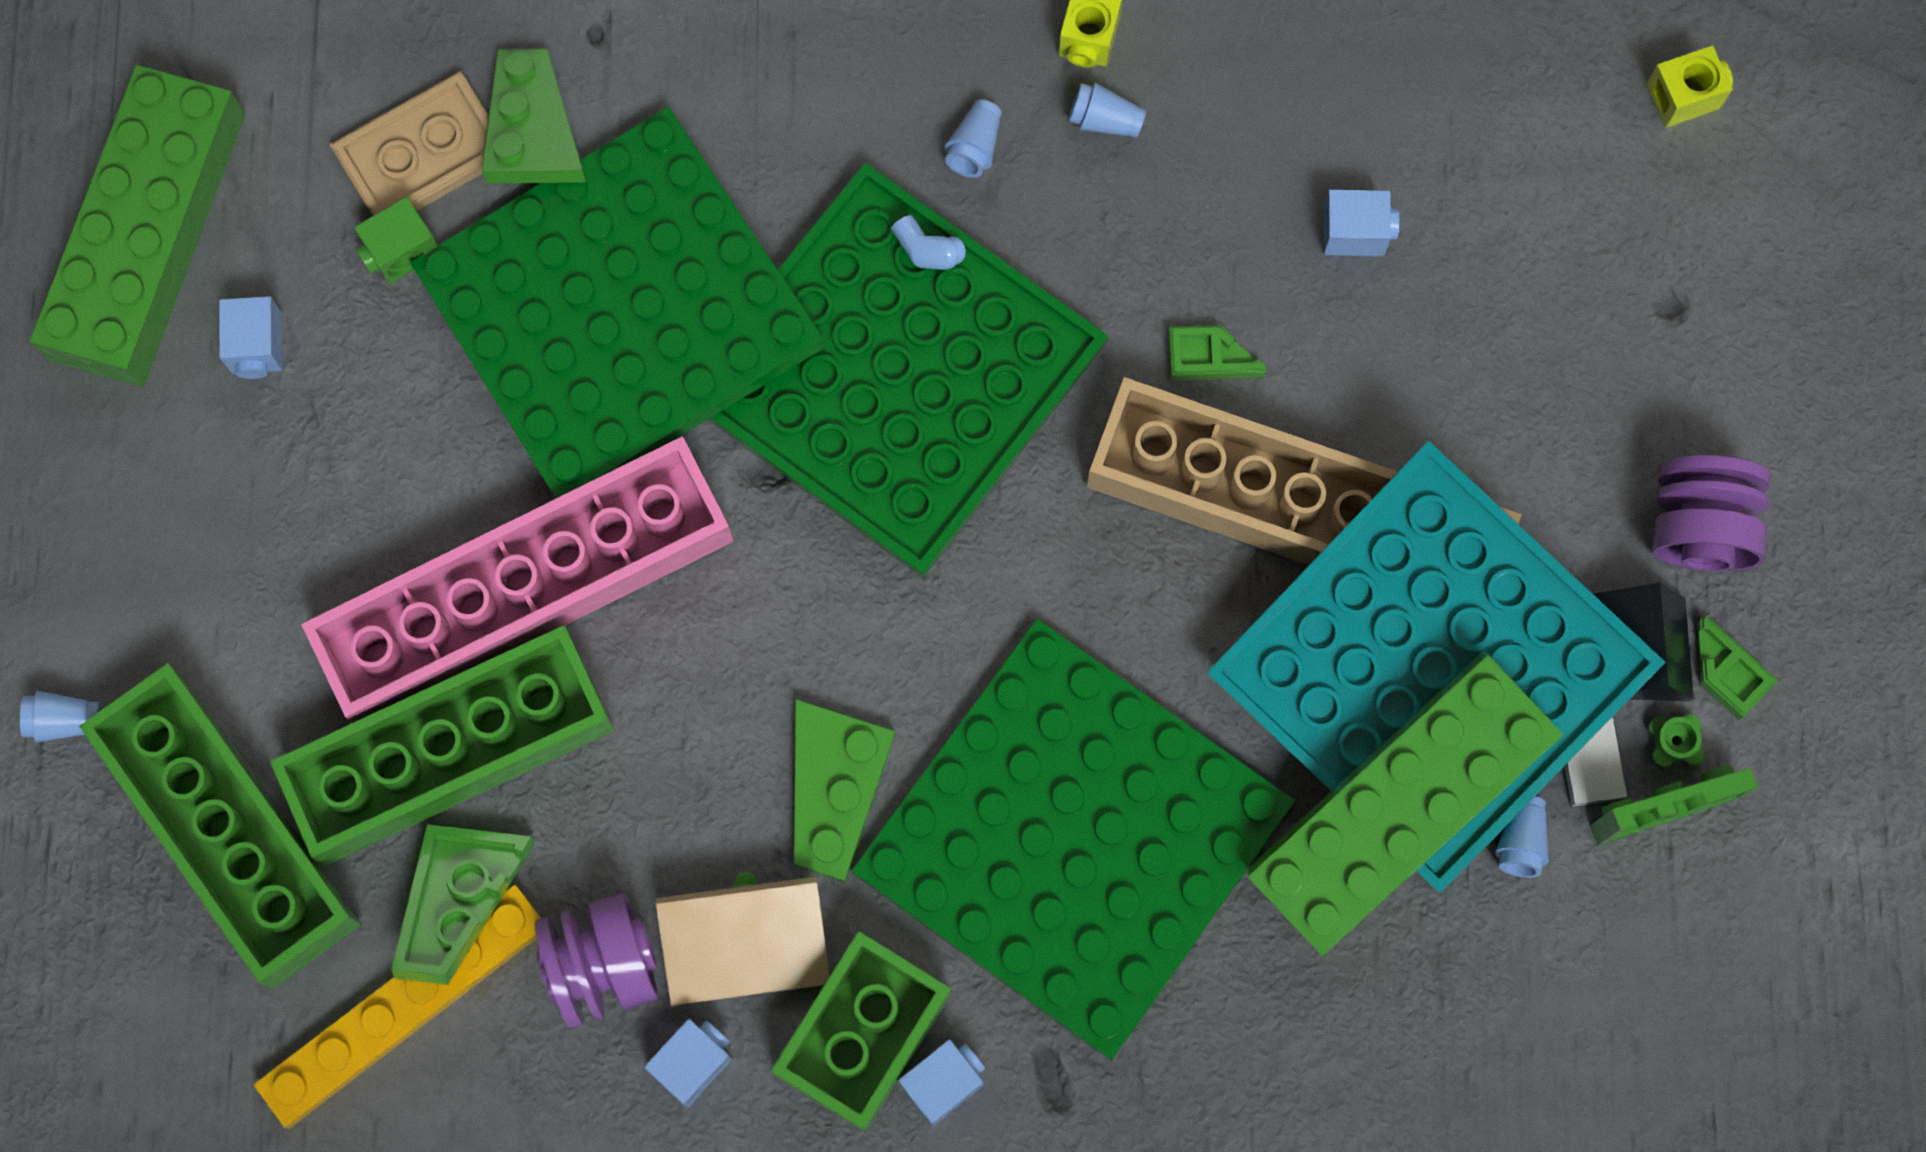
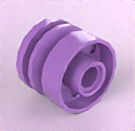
M1717 455L1677 457L1665 461L1659 466L1657 480L1661 488L1656 493V501L1660 507L1670 512L1660 514L1654 520L1652 554L1656 559L1669 565L1702 571L1747 570L1758 567L1765 562L1767 526L1764 521L1754 516L1764 513L1769 508V498L1765 494L1770 488L1771 474L1768 468L1756 462Z
M624 891L590 902L589 916L592 928L582 931L576 917L570 910L561 912V921L565 935L562 938H559L557 930L549 917L535 921L537 936L536 955L540 972L552 1003L557 1006L567 1027L570 1029L584 1025L580 1003L582 999L586 1000L596 1020L605 1018L603 992L612 990L618 1003L625 1011L659 999L653 970L657 969V963L642 918H635Z

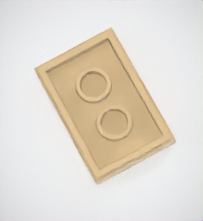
M459 71L333 142L330 146L372 216L406 196L415 210L418 211L483 174L482 168L489 116L462 72Z
M817 877L656 898V910L671 1006L825 985L830 977Z

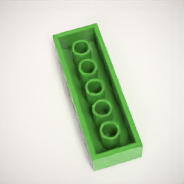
M135 66L30 339V343L48 361L144 388L246 115L232 91L144 66Z
M563 625L270 761L311 858L326 867L612 733L615 729L575 642L566 626Z
M1482 651L1248 868V878L1321 956H1324L1564 734L1494 660Z
M165 664L79 725L260 984L271 989L277 988L362 925L318 862L311 858L306 845L187 678L171 664Z

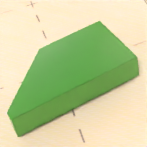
M1222 326L1169 327L1171 381L1265 378L1266 365L1245 351Z
M1705 614L1696 623L1699 683L1735 718L1740 720L1778 680Z

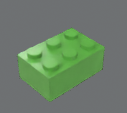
M858 931L771 1072L775 1077L859 1130L867 1133L949 1000L951 988Z

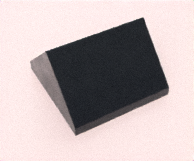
M1661 583L1593 593L1595 597L1665 661V664L1629 700L1685 702L1694 700L1685 597Z

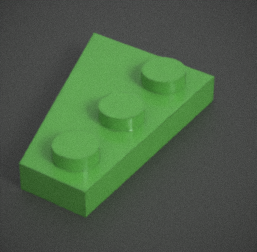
M547 49L498 50L482 168L486 184L586 183Z
M796 699L794 865L796 868L846 883L896 736L895 731Z
M1726 765L1700 775L1701 783L1683 788L1681 781L1653 790L1651 798L1634 803L1632 798H1628L1601 808L1604 816L1590 825L1596 843L1601 845L1744 797L1758 788L1752 770L1747 768L1733 773L1731 765Z
M427 824L391 968L395 979L449 984L534 847L532 836Z

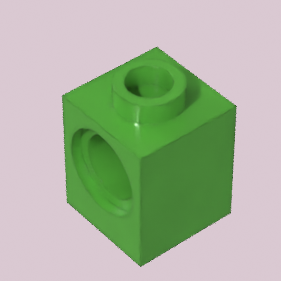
M407 196L354 227L363 244L355 248L370 274L380 270L389 285L414 271L409 262L438 247Z

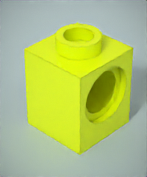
M1070 0L1060 34L1059 56L1066 57L1068 61L1081 67H1093L1095 65L1107 67L1121 16L1123 0ZM1089 23L1098 26L1101 31L1097 34L1088 35L1082 33L1078 27Z
M1712 45L1657 64L1646 85L1664 126L1667 128L1721 109L1733 90V77L1728 64L1724 60H1719ZM1691 79L1698 82L1702 86L1703 91L1690 89L1684 80Z

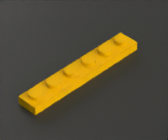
M516 885L512 886L501 898L448 985L395 979L393 977L254 1084V1087L283 1127L290 1129L536 940L535 921L542 919L519 887Z

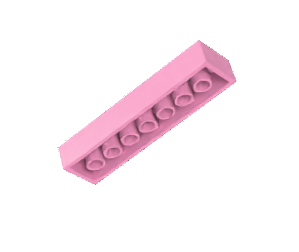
M682 436L301 625L345 717L351 723H354L563 625L566 626L734 542L730 527Z

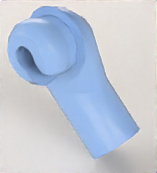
M912 215L901 218L891 228L910 260L919 268L951 269L955 264L961 263L965 257V246L959 238L925 236Z

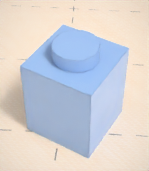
M1329 190L1323 207L1324 255L1384 256L1390 240L1397 239L1399 234V210L1391 209L1390 191Z
M271 296L220 299V359L229 371L245 379H259L266 377L267 372L283 371L282 312Z
M688 1019L644 1068L683 1105L689 1108L733 1060L723 1051L730 1041L707 1020L699 1028Z
M948 1040L898 1081L933 1127L983 1087L984 1082L978 1074L985 1070V1067L966 1043L957 1049L952 1041Z

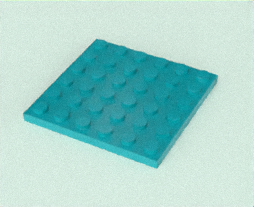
M1428 440L1207 671V674L1332 791L1482 651L1488 654L1564 736L1416 870L1434 889L1441 893L1665 664V661Z

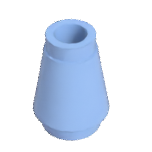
M1095 82L1092 86L1080 83L1071 107L1068 122L1078 124L1079 130L1121 136L1128 135L1137 138L1144 121L1146 109L1137 107L1136 104Z
M977 100L974 102L973 107L945 145V152L947 154L945 162L951 170L962 176L975 178L981 176L984 170L991 167L1000 117L1002 115V111L997 105L987 100Z
M39 690L36 691L35 695H23L20 707L21 737L34 738L35 743L85 735L79 725L101 711L100 702H90L85 699Z
M1535 796L1504 828L1495 855L1500 859L1499 869L1517 877L1532 878L1540 876L1542 874V867L1548 864L1546 801Z

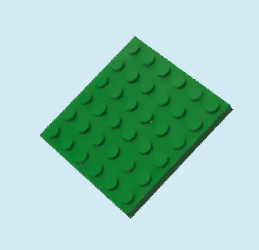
M669 106L580 159L586 183H540L439 244L437 248L409 262L555 498L676 440L827 347L824 338Z
M865 162L778 269L824 338L827 347L711 417L708 421L921 578H924L1108 343L1109 336ZM912 215L925 236L959 238L965 246V257L961 263L955 264L951 269L919 268L910 260L891 228L901 218Z
M1037 619L852 869V874L1112 1062L1295 800Z

